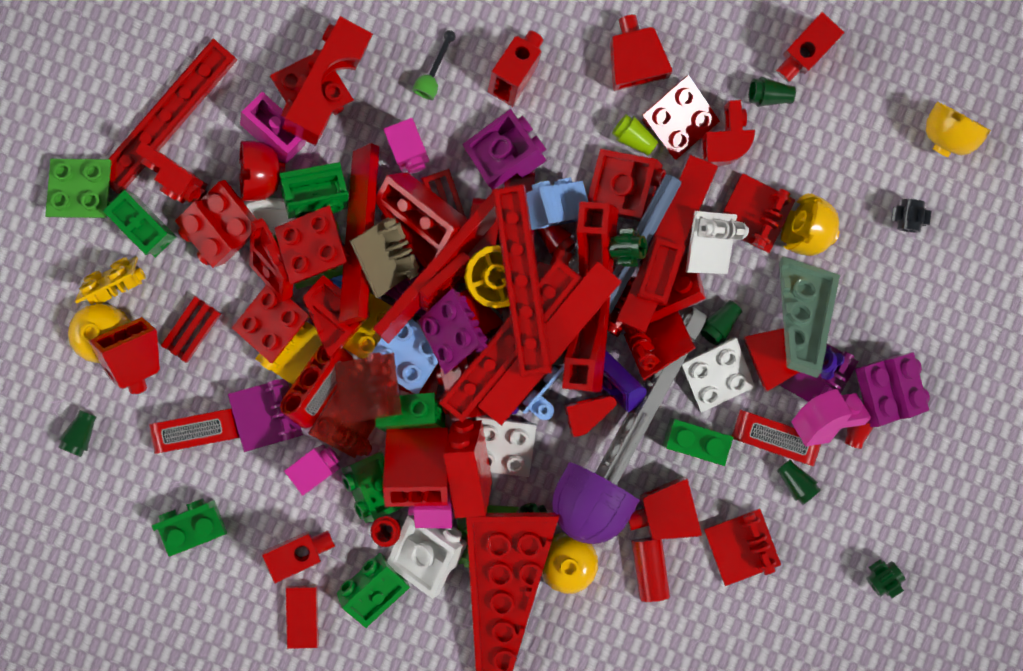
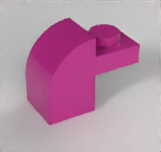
M835 389L825 392L806 403L794 417L792 424L806 447L830 443L841 428L866 425L871 416L857 393L841 395L839 390Z

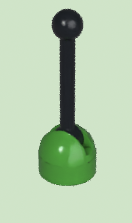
M452 30L444 33V43L430 73L420 76L412 88L415 94L424 99L434 100L437 94L438 84L434 76L450 42H453L456 38Z

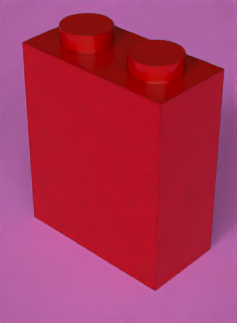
M465 419L463 423L460 420L452 422L443 456L455 518L486 516L492 488V477L482 420L472 421L471 419Z
M448 428L386 429L383 478L385 507L448 506V477L443 456L448 438Z

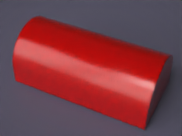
M651 537L631 540L640 601L658 602L669 599L670 590L662 539L652 540Z

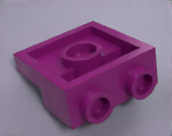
M511 109L462 144L491 189H496L516 173L523 178L547 161L542 154L547 150L537 135L533 138L529 135L533 128L523 115L518 118Z
M914 352L894 355L855 368L865 408L871 416L869 420L871 428L881 427L899 419L911 418L929 411L928 402L930 395L922 385L920 377L922 365L915 358Z

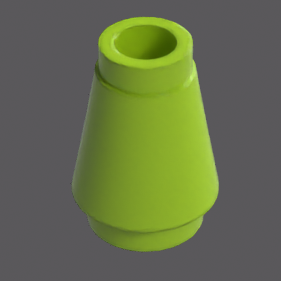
M625 114L612 132L617 137L616 141L647 156L651 154L658 144V140L654 138L635 116L630 117Z

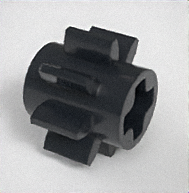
M902 199L901 205L893 207L891 221L897 222V230L920 233L922 226L930 225L932 211L926 210L925 201Z

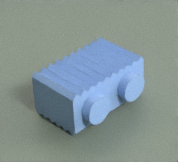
M571 177L555 181L553 186L550 185V181H543L532 185L533 190L526 193L531 229L535 230L577 222L579 203L588 202L583 181L572 182Z

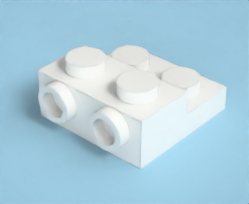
M408 515L402 527L400 538L395 543L387 563L395 572L433 599L440 594L449 572L457 567L468 543L461 538L462 533L457 528H415L414 516Z

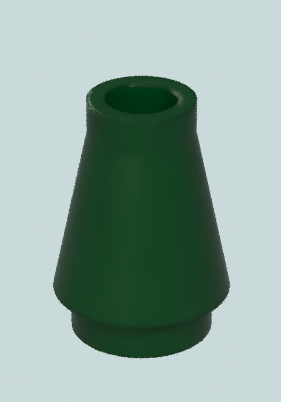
M762 76L751 81L748 91L749 102L755 103L757 107L785 103L792 104L796 97L795 86L786 85Z
M729 300L723 307L706 318L700 331L701 335L713 345L725 342L738 317L742 314V309L736 303Z
M79 410L75 419L59 438L61 442L58 448L81 457L84 450L88 451L94 422L97 417Z
M791 459L776 470L781 475L794 500H798L802 505L821 491L817 485L818 481L794 464Z

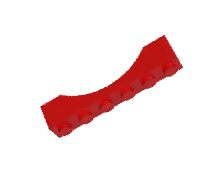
M579 203L577 240L579 275L582 278L596 261L613 273L614 260L610 256L609 243L611 238L616 236L619 209L611 203ZM611 295L569 344L564 362L562 389L602 393Z

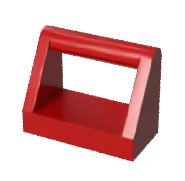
M601 395L564 404L571 435L573 437L586 435L616 406V399L609 395Z

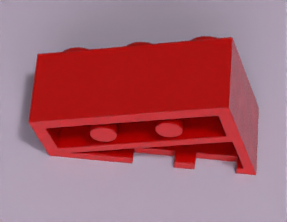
M408 172L386 175L376 196V204L385 217H389V219L395 218L396 223L400 222L405 235L404 239H408L409 242L406 248H412L411 255L415 254L424 268L429 265L468 220Z

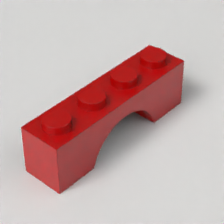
M341 16L338 18L335 26L329 23L322 37V40L326 42L322 50L315 49L308 65L312 66L308 76L305 74L301 75L295 87V91L299 92L295 101L289 99L281 113V116L285 118L282 129L315 146L317 145L333 112V109L324 99L321 82L328 74L341 69L356 70L373 33Z

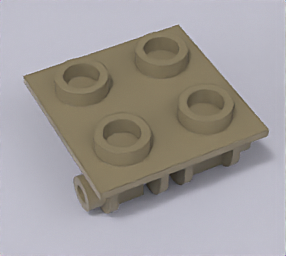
M388 217L350 241L376 298H379L405 278L412 279L419 275L418 269L420 266L417 264L414 255L406 256L412 252V248H402V246L409 242L408 239H404L405 235L400 222L396 223L395 218L389 219Z

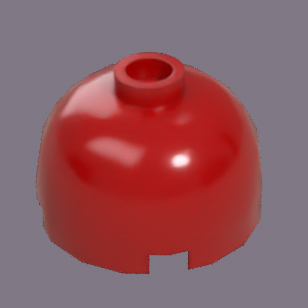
M240 142L239 163L241 164V173H239L241 200L248 202L263 201L273 196L278 190L280 173L286 172L285 163H279L277 152L263 142Z

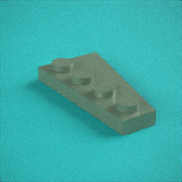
M782 256L779 262L787 368L817 378L822 371L840 275Z

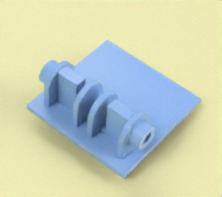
M410 319L389 344L381 338L366 363L412 393L419 394L438 364V360L420 325Z
M564 365L560 370L554 367L552 373L546 375L543 381L547 385L540 393L534 389L524 400L523 404L526 406L523 411L524 414H527L530 410L541 420H548L553 416L554 407L543 395L564 372Z

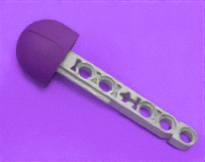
M691 306L686 309L681 317L692 341H694L706 321V315ZM688 353L646 379L643 385L646 389L644 400L638 407L627 414L595 473L575 463H568L554 491L553 512L560 514L557 523L569 537L587 544L603 543L617 536L630 520L639 500L617 486V483Z

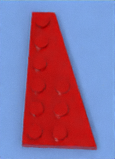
M556 512L486 513V516L466 517L476 671H513L560 514Z

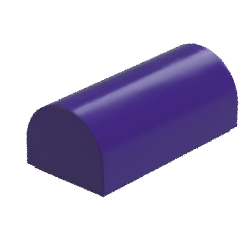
M605 351L602 387L629 413L642 403L646 396V389L608 351Z

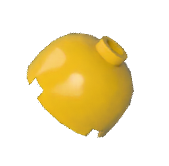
M938 101L926 121L927 136L935 143L932 149L945 157H949L951 153L963 156L974 152L981 146L991 131L980 123L971 120Z
M807 193L796 201L800 204L796 211H790L782 227L781 241L787 244L784 248L791 252L813 256L824 252L837 241L840 233L839 217L835 208L828 201L813 193Z
M501 246L485 247L475 253L467 263L464 275L466 288L472 298L483 306L491 308L509 306Z
M100 303L86 306L75 313L69 323L68 339L70 346L78 356L86 361L100 363L89 344V340L131 321L123 311L115 306Z
M565 532L554 535L541 575L544 582L553 590L563 594H574L586 589L594 581L598 571V556L593 545L574 540Z

